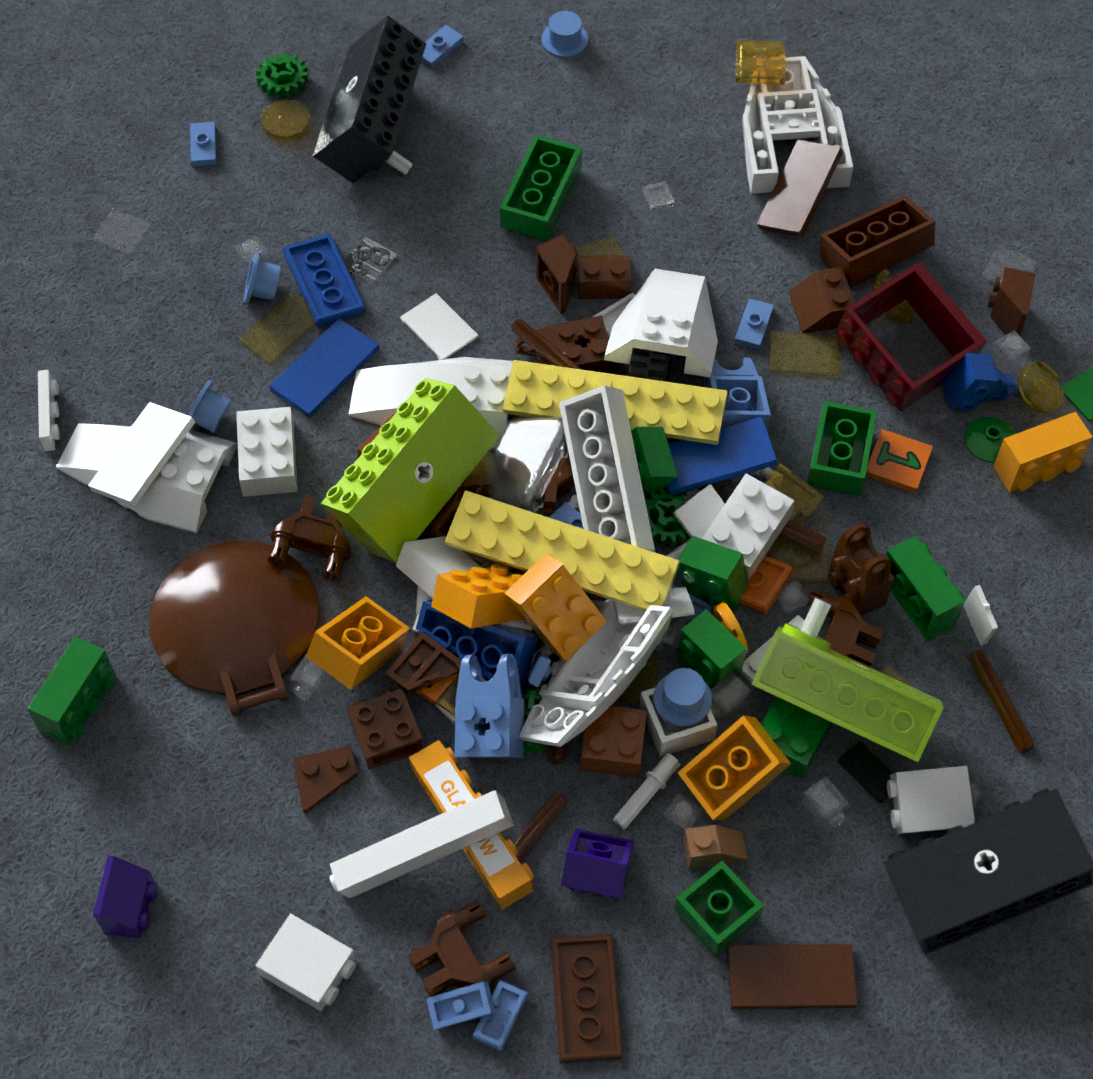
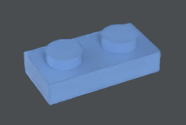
M488 982L477 983L426 998L434 1030L495 1013Z

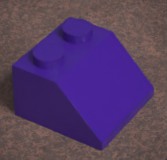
M575 828L566 854L561 886L568 887L575 892L589 891L598 893L603 898H621L634 841Z
M108 855L93 912L104 934L141 939L142 931L147 930L150 924L151 914L150 911H147L150 900L154 901L157 894V882H154L151 872L118 857Z

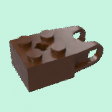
M602 315L550 325L535 330L582 370L614 374V362L604 360L609 337ZM518 337L515 340L514 348L518 354L536 356L540 360L534 363L551 365L529 345L521 346L525 343L522 339Z
M867 523L856 524L841 535L835 547L828 573L831 585L834 588L838 587L842 596L851 600L860 615L886 605L894 581L890 573L891 561L886 554L879 555L872 543L871 530Z

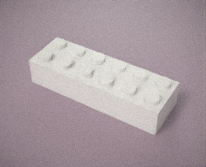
M604 385L560 402V411L583 529L652 552L655 551L623 390Z

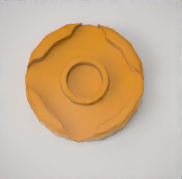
M725 602L713 606L714 617L747 648L746 653H748L746 639L731 609Z

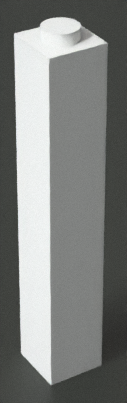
M494 790L331 863L330 867L333 874L330 875V881L334 890L347 898L357 896L514 826L505 799Z

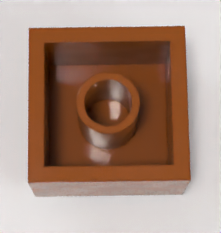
M610 706L600 717L591 723L584 732L581 770L639 777L647 710Z

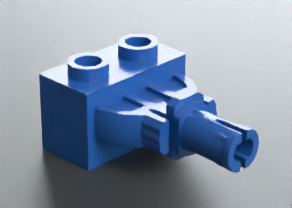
M967 353L942 382L949 410H959L962 412L973 411L979 403L991 400L1006 401L1010 396L1028 398L1033 391L1030 381L1013 380L1011 374H1003L1001 370L995 368L992 357L988 354Z

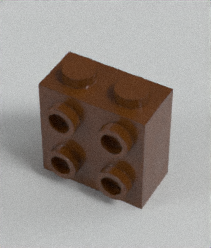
M402 688L384 691L378 697L370 700L362 699L347 707L349 721L368 770L424 749L422 736Z

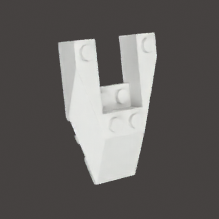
M805 56L758 59L756 61L742 120L747 176L751 194L772 192L777 183L778 167L772 140L814 138L815 143L841 147L843 154L827 188L850 186L853 163L841 109L834 105L830 99L831 94L827 88L824 89L818 75Z

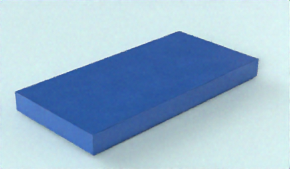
M331 234L282 247L283 255L316 327L334 323L339 318L344 320L366 313V307Z
M339 318L269 386L270 391L311 418L356 373V370H359L379 350V344Z
M762 416L721 428L718 445L687 440L669 443L678 477L668 484V488L672 496L778 465Z

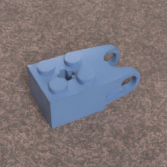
M742 358L738 370L724 369L714 359L711 378L703 377V387L727 390L728 395L721 428L762 416L767 430L771 413L762 376L758 375L751 358Z
M511 653L502 654L496 673L489 681H485L478 658L474 655H466L461 662L456 692L455 757L466 759L523 758L524 741L520 739L519 735L524 726V699L521 697L519 671L514 655Z

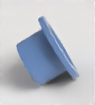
M560 11L553 14L541 38L543 47L548 53L565 58L582 53L587 47L589 40L587 31L582 27L581 18L570 11Z
M254 252L250 263L244 292V303H248L251 296L273 301L276 293L280 265L259 261L258 252Z
M208 380L188 416L193 418L195 424L214 433L221 423L231 400L211 390L213 381Z
M679 668L673 670L658 682L654 690L653 704L657 714L666 722L675 726L688 727L698 724L708 715L712 706V693L708 684L699 673L689 668Z

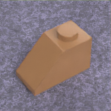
M718 825L685 829L683 844L689 870L716 866L721 861L725 864L748 861L742 831Z

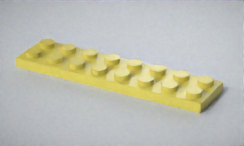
M513 360L503 405V412L505 414L563 422L560 402L605 385L623 390L631 431L635 427H663L667 438L714 445L719 443L728 395L727 390Z
M466 490L444 541L448 546L526 572L543 555L548 554L565 566L583 591L645 612L650 605H665L680 564L677 559Z

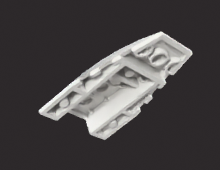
M654 269L613 324L604 360L630 364L633 348L686 356L685 374L711 378L718 340L705 276Z
M460 357L356 370L349 416L381 426L393 414H396L399 405L411 396L415 386L425 378L455 385L500 435V438L490 450L504 451L508 433V414L503 412V405L513 361Z
M78 423L56 468L84 485H89L132 426ZM189 430L135 507L117 502L123 507L137 512L144 519L197 534L207 513L205 498L220 466H229L238 443Z
M592 600L607 622L567 661L560 658L559 662H553L550 671L552 677L548 685H542L539 695L542 697L540 703L532 707L519 735L520 739L561 747L585 730L618 699L646 665L648 658L656 646L659 645L669 628L673 614L672 608L650 605L639 622L620 624L615 606L611 602Z

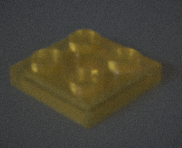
M736 39L735 83L784 85L785 41Z

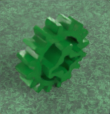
M286 52L283 54V57H279L278 53H275V58L273 59L267 56L266 63L260 62V69H256L257 85L261 88L262 93L268 92V97L270 98L274 94L277 95L278 100L282 98V95H286L287 99H290V94L292 93L298 96L299 89L305 90V83H309L308 67L304 65L303 59L297 61V55L295 54L291 58L288 57Z
M662 489L658 495L652 491L649 497L645 498L653 541L655 539L659 540L660 547L663 546L664 542H668L672 548L676 540L678 543L683 544L686 537L690 538L673 514L674 511L685 504L683 501L685 494H681L679 497L671 496V494H666L665 490Z

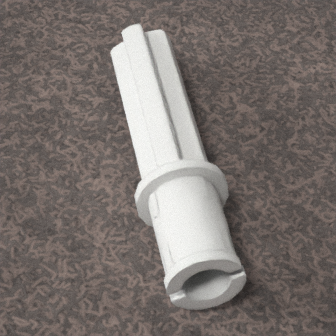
M666 753L652 771L646 773L647 779L614 817L613 821L616 825L626 829L659 789H665V783L681 766L673 755Z

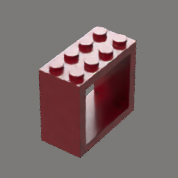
M920 262L846 308L835 332L839 343L847 347L852 353L855 362L862 366L869 374L872 383L881 388L888 402L892 406H896L900 412L940 387L942 382L967 353L979 354L987 342ZM904 300L909 303L953 356L916 382L909 378L866 326Z

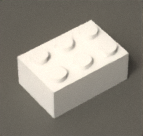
M291 407L237 411L239 482L243 497L298 492L294 421Z
M746 473L702 539L743 553L747 577L750 579L792 516L794 500Z

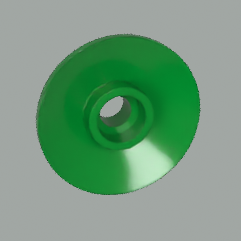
M981 417L968 425L964 434V441L968 450L975 457L986 462L995 463L1003 439L1017 433L1009 423L1002 419ZM989 433H993V434H995V435H997V436H996V437L991 436Z

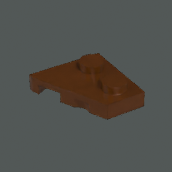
M421 632L385 673V678L398 688H402L405 693L411 694L458 674L462 660Z
M351 746L293 758L304 814L313 810L312 807L325 797L329 798L336 793L340 786L348 784L357 777Z

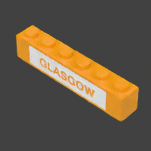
M440 740L408 757L412 771L440 814L482 796L479 792L476 794L470 787L473 784L469 775L464 769L459 771L455 765L458 761L450 747L445 749ZM500 832L463 848V851L501 910L533 892L531 880L534 879L532 871L526 863L520 864L516 857L518 851L511 839L505 841Z

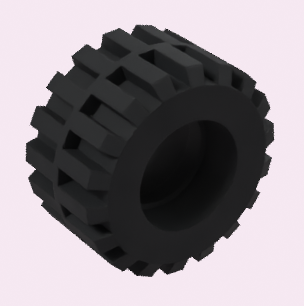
M633 348L628 376L668 382L672 354Z

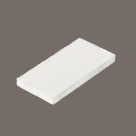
M149 402L88 485L89 488L95 493L135 507L192 428L195 421L191 416Z

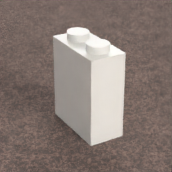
M446 536L404 542L396 567L431 598L434 595L438 574L450 573L454 569L466 571L471 570L472 567H481L462 550L446 545L444 542Z
M967 766L896 772L890 775L891 780L887 781V792L889 798H893L894 810H891V823L893 828H897L898 834L949 830L955 826H963L964 828L974 823Z
M290 913L255 966L259 975L322 1011L326 1004L330 1006L334 1002L339 992L337 988L343 978L348 979L351 976L356 962H354L353 949Z

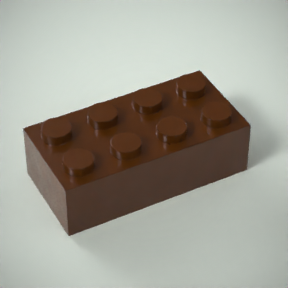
M904 195L820 234V258L830 268L842 267L850 286L934 246L935 221Z

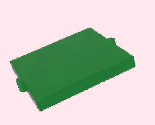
M1093 368L1079 376H1073L1071 381L1058 389L1089 422L1093 420Z

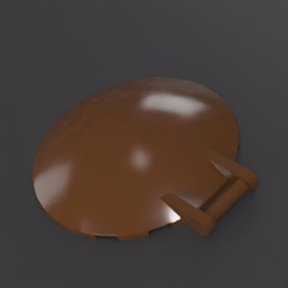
M234 540L213 544L194 552L182 560L168 573L159 586L152 602L149 617L151 641L156 654L165 668L190 687L200 691L204 689L226 695L232 716L241 714L242 710L276 699L280 701L289 699L282 677L289 673L288 669L299 658L302 660L307 653L316 625L319 622V601L316 589L304 567L289 554L284 566L277 565L279 556L276 557L275 564H271L268 561V556L270 555L272 545L249 540ZM275 684L276 688L237 700L236 696Z

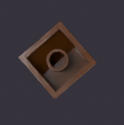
M564 235L536 246V279L560 314L566 311L575 286V273H577L576 257L578 256L573 243H569Z
M628 255L577 256L579 299L624 298L631 294V264Z
M842 267L818 270L789 290L802 334L837 328L845 309L855 303Z
M1004 267L1001 277L996 276L993 292L990 293L987 307L992 308L990 318L1012 344L1017 345L1028 315L1036 273Z

